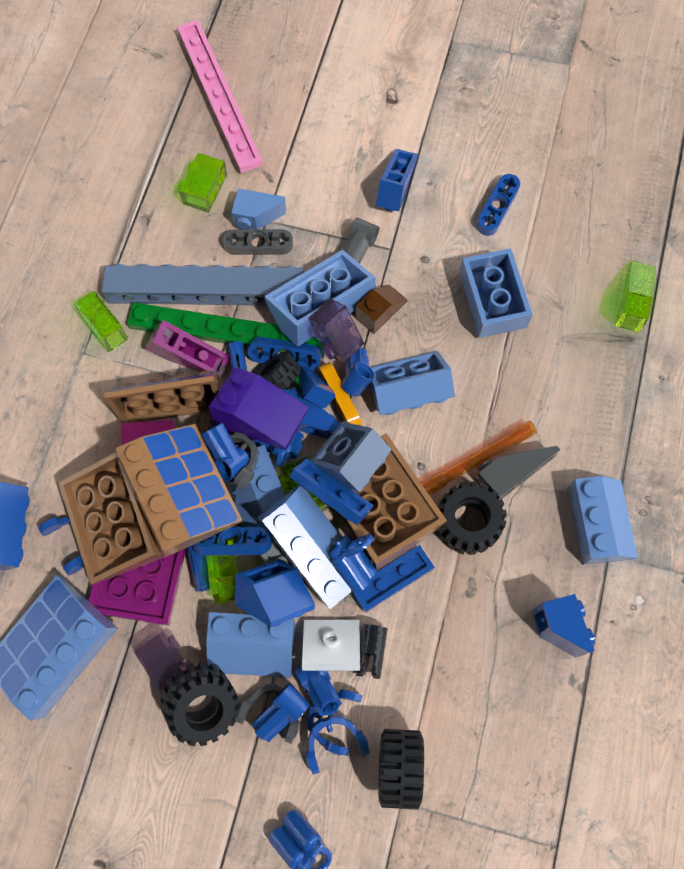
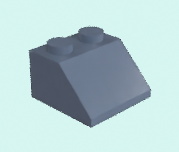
M342 421L311 462L351 490L360 492L369 483L371 476L378 467L385 462L387 455L392 449L373 428Z

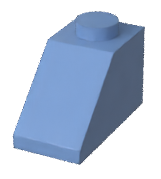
M238 188L231 212L233 224L240 229H260L286 214V199L284 196Z

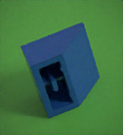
M280 559L235 575V605L269 627L279 626L285 621L300 617L315 609V603L298 569Z
M575 594L543 602L532 610L540 638L575 658L595 651L593 647L595 645L593 632L590 628L586 627L583 618L586 616L585 608L581 600L577 601Z

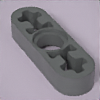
M233 229L223 235V245L226 252L232 255H284L293 249V236L284 229ZM245 238H247V244H248V246H245V245H244V243H245V240H244V239H245ZM255 238L265 240L262 246L256 247L252 245V241ZM269 238H272V246L269 244ZM233 239H237L236 245H231ZM280 239H285L284 245L279 244Z

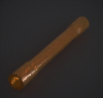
M528 420L511 430L507 435L446 470L425 479L421 484L427 493L431 495L487 460L537 434L536 427Z

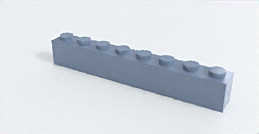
M124 264L105 265L102 293L109 304H133L135 302L142 304L268 306L264 296L304 273V268L287 266L286 268H274L272 266L248 267L245 265L237 267H224L222 265H213L212 267H200L198 265L174 266L171 264L163 266H150L148 264H140L138 266H126Z

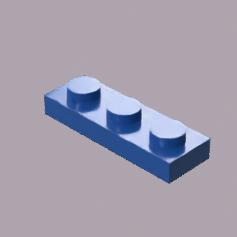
M309 459L304 460L295 467L290 475V478L296 481L302 488L310 491L323 503L329 505L342 514L345 519L356 525L370 513L374 506Z
M418 545L377 571L375 576L369 580V585L361 592L353 593L364 612L367 613L434 570L435 567L422 547Z

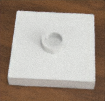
M304 620L302 671H360L359 620Z

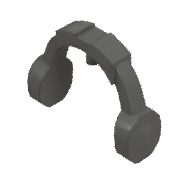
M235 432L230 434L233 442L243 443L240 446L243 450L247 447L251 449V459L248 465L238 473L233 481V484L241 490L254 477L253 471L258 461L259 451L254 441H251L247 435ZM205 444L206 447H207V449H208V451H209V453H210V455H211V457L213 458L214 456H213V454L211 453V451H210L208 445Z
M265 684L264 687L258 689L249 700L245 699L243 701L236 722L244 724L254 702L261 695L270 692H276L277 695L283 688L279 687L278 684ZM300 721L290 722L285 742L292 744L298 733Z

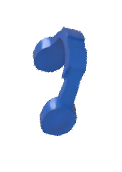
M54 517L44 522L38 529L42 536H46L57 531L62 526L71 524L69 517L62 519ZM81 555L65 565L63 569L67 576L75 574L85 567Z
M340 690L337 693L340 699L361 703L362 695L354 691ZM314 703L311 704L309 717H307L309 731L312 730L315 718H323L317 712ZM319 733L317 734L316 740L325 746V750L335 755L348 756V748L336 745L324 739Z
M332 714L323 719L320 718L312 725L308 738L309 750L305 752L308 766L313 775L320 773L314 750L316 736L324 727L327 728L328 732H332L331 724H340L348 727L354 734L363 756L370 754L369 744L363 731H358L356 726L349 719L343 717L342 714Z

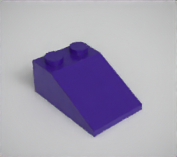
M236 367L233 368L209 406L214 426L223 422L228 431L245 434L251 439L283 450L288 448L309 411L308 406L266 379Z

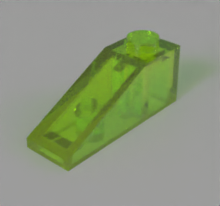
M631 261L615 326L638 333L642 330L649 319L654 298L655 266Z
M234 537L227 539L224 543L227 545L235 544ZM207 555L209 585L215 604L235 601V575L240 573L237 555Z

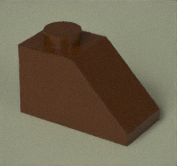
M390 284L373 289L356 305V320L375 334L408 300Z

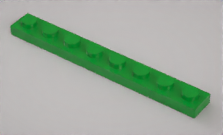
M135 302L132 304L127 323L129 329L153 332L155 326L164 320L200 340L223 344L240 341L243 342L244 347H249L251 341L256 337L291 341L281 332L276 324ZM320 332L303 344L318 347L322 352V359H324L328 333ZM281 349V350L278 351V352H285V351H287L289 354H291L290 351H288V350H286V349Z

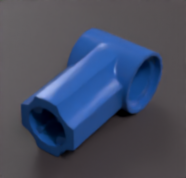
M360 346L350 348L347 351L346 376L341 382L344 391L351 396L358 397L375 377L373 370L369 367L367 350Z
M223 422L201 434L215 458L214 463L222 480H231L248 465L250 461L248 454L243 449L235 446Z
M302 666L295 669L305 692L309 693L319 715L330 716L337 712L342 703L330 682L331 677L328 671H302Z
M290 683L276 695L271 702L272 704L253 721L252 726L256 735L261 740L270 742L290 722L294 723L310 706V703Z

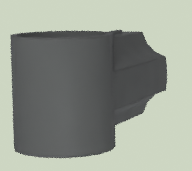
M357 217L350 228L349 238L342 250L360 264L368 247L374 245L380 226Z

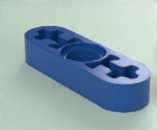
M505 174L498 181L478 218L477 229L481 234L491 236L498 231L518 194L520 180L517 176ZM511 184L512 187L509 188L506 195L504 193L505 186ZM497 200L502 201L505 207L497 209L492 203ZM490 215L494 216L492 224L486 226L485 223L488 222Z
M256 337L251 341L248 348L250 359L262 364H266L269 359L273 358L271 348H274L273 356L279 355V350L286 349L290 351L295 359L297 352H299V360L295 359V361L312 371L319 367L322 359L321 350L314 345L301 344L297 347L291 341ZM257 346L262 347V351L264 352L259 353ZM307 354L312 355L313 361H308Z
M230 527L192 546L195 553L199 555H262L271 549L272 541L270 534L264 527ZM232 537L239 539L235 544L227 545L224 543L227 539Z

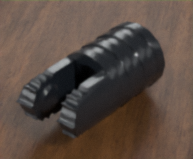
M363 624L360 642V671H356V676L363 677L366 675L369 655H373L371 675L374 679L381 678L388 628Z

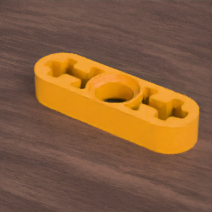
M331 362L319 366L320 376L335 393L333 402L343 421L362 426L359 414L348 393L342 388L341 380Z

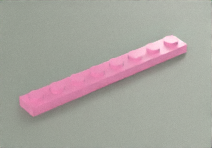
M199 20L177 26L179 35L240 173L263 166L262 159Z

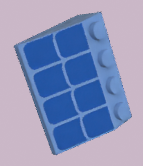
M56 575L0 642V688L8 700L30 721L45 718L116 632L118 627L61 576Z

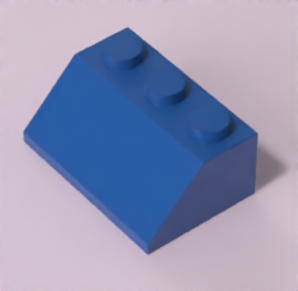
M0 482V570L17 568L23 559L22 539L27 528L25 514L30 503L28 496L29 487Z

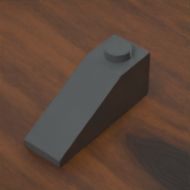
M558 446L501 456L493 462L489 459L478 468L479 473L476 481L481 487L483 484L488 485L487 490L490 493L495 490L498 493L496 497L498 500L503 499L554 459L561 449Z

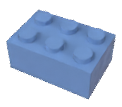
M512 249L463 258L459 274L478 337L482 338L527 328L533 314Z

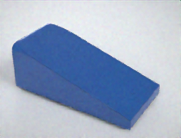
M299 364L301 368L299 377L304 399L322 408H326L335 398L334 391L320 374Z

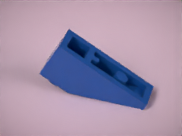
M395 149L380 180L376 206L382 207L387 211H400L418 159V154Z
M295 388L284 389V392L309 407V411L299 426L298 431L329 439L341 423L322 407L305 400L301 390Z

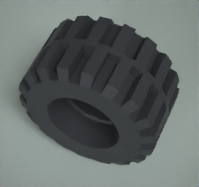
M466 482L460 483L458 488L456 486L450 488L449 493H445L442 497L438 509L447 522L437 529V533H441L440 539L443 543L447 541L449 543L448 548L451 550L456 548L459 549L458 553L464 554L469 552V555H475L478 551L483 553L489 547L491 548L503 533L502 531L507 522L505 521L507 511L502 508L504 506L503 500L496 498L498 493L495 490L491 493L487 490L488 485L483 484L481 488L477 486L478 482H471L469 486H467ZM463 506L477 508L484 515L485 527L475 532L463 529L456 520V510Z
M198 662L197 667H194L193 663L186 665L187 669L183 671L181 668L176 670V676L174 678L170 676L166 680L168 687L162 688L161 694L163 698H160L161 711L170 732L181 743L187 741L189 746H195L196 742H199L200 746H205L207 741L212 740L213 743L218 741L219 735L223 734L225 736L229 732L227 728L234 726L236 722L234 716L239 715V707L237 706L239 704V697L225 673L221 669L218 670L213 664L207 667L205 662ZM204 695L212 696L209 704L202 710L196 712L186 711L190 703L196 698Z
M384 729L381 734L378 799L381 808L418 810L422 803L424 788V739L421 731Z

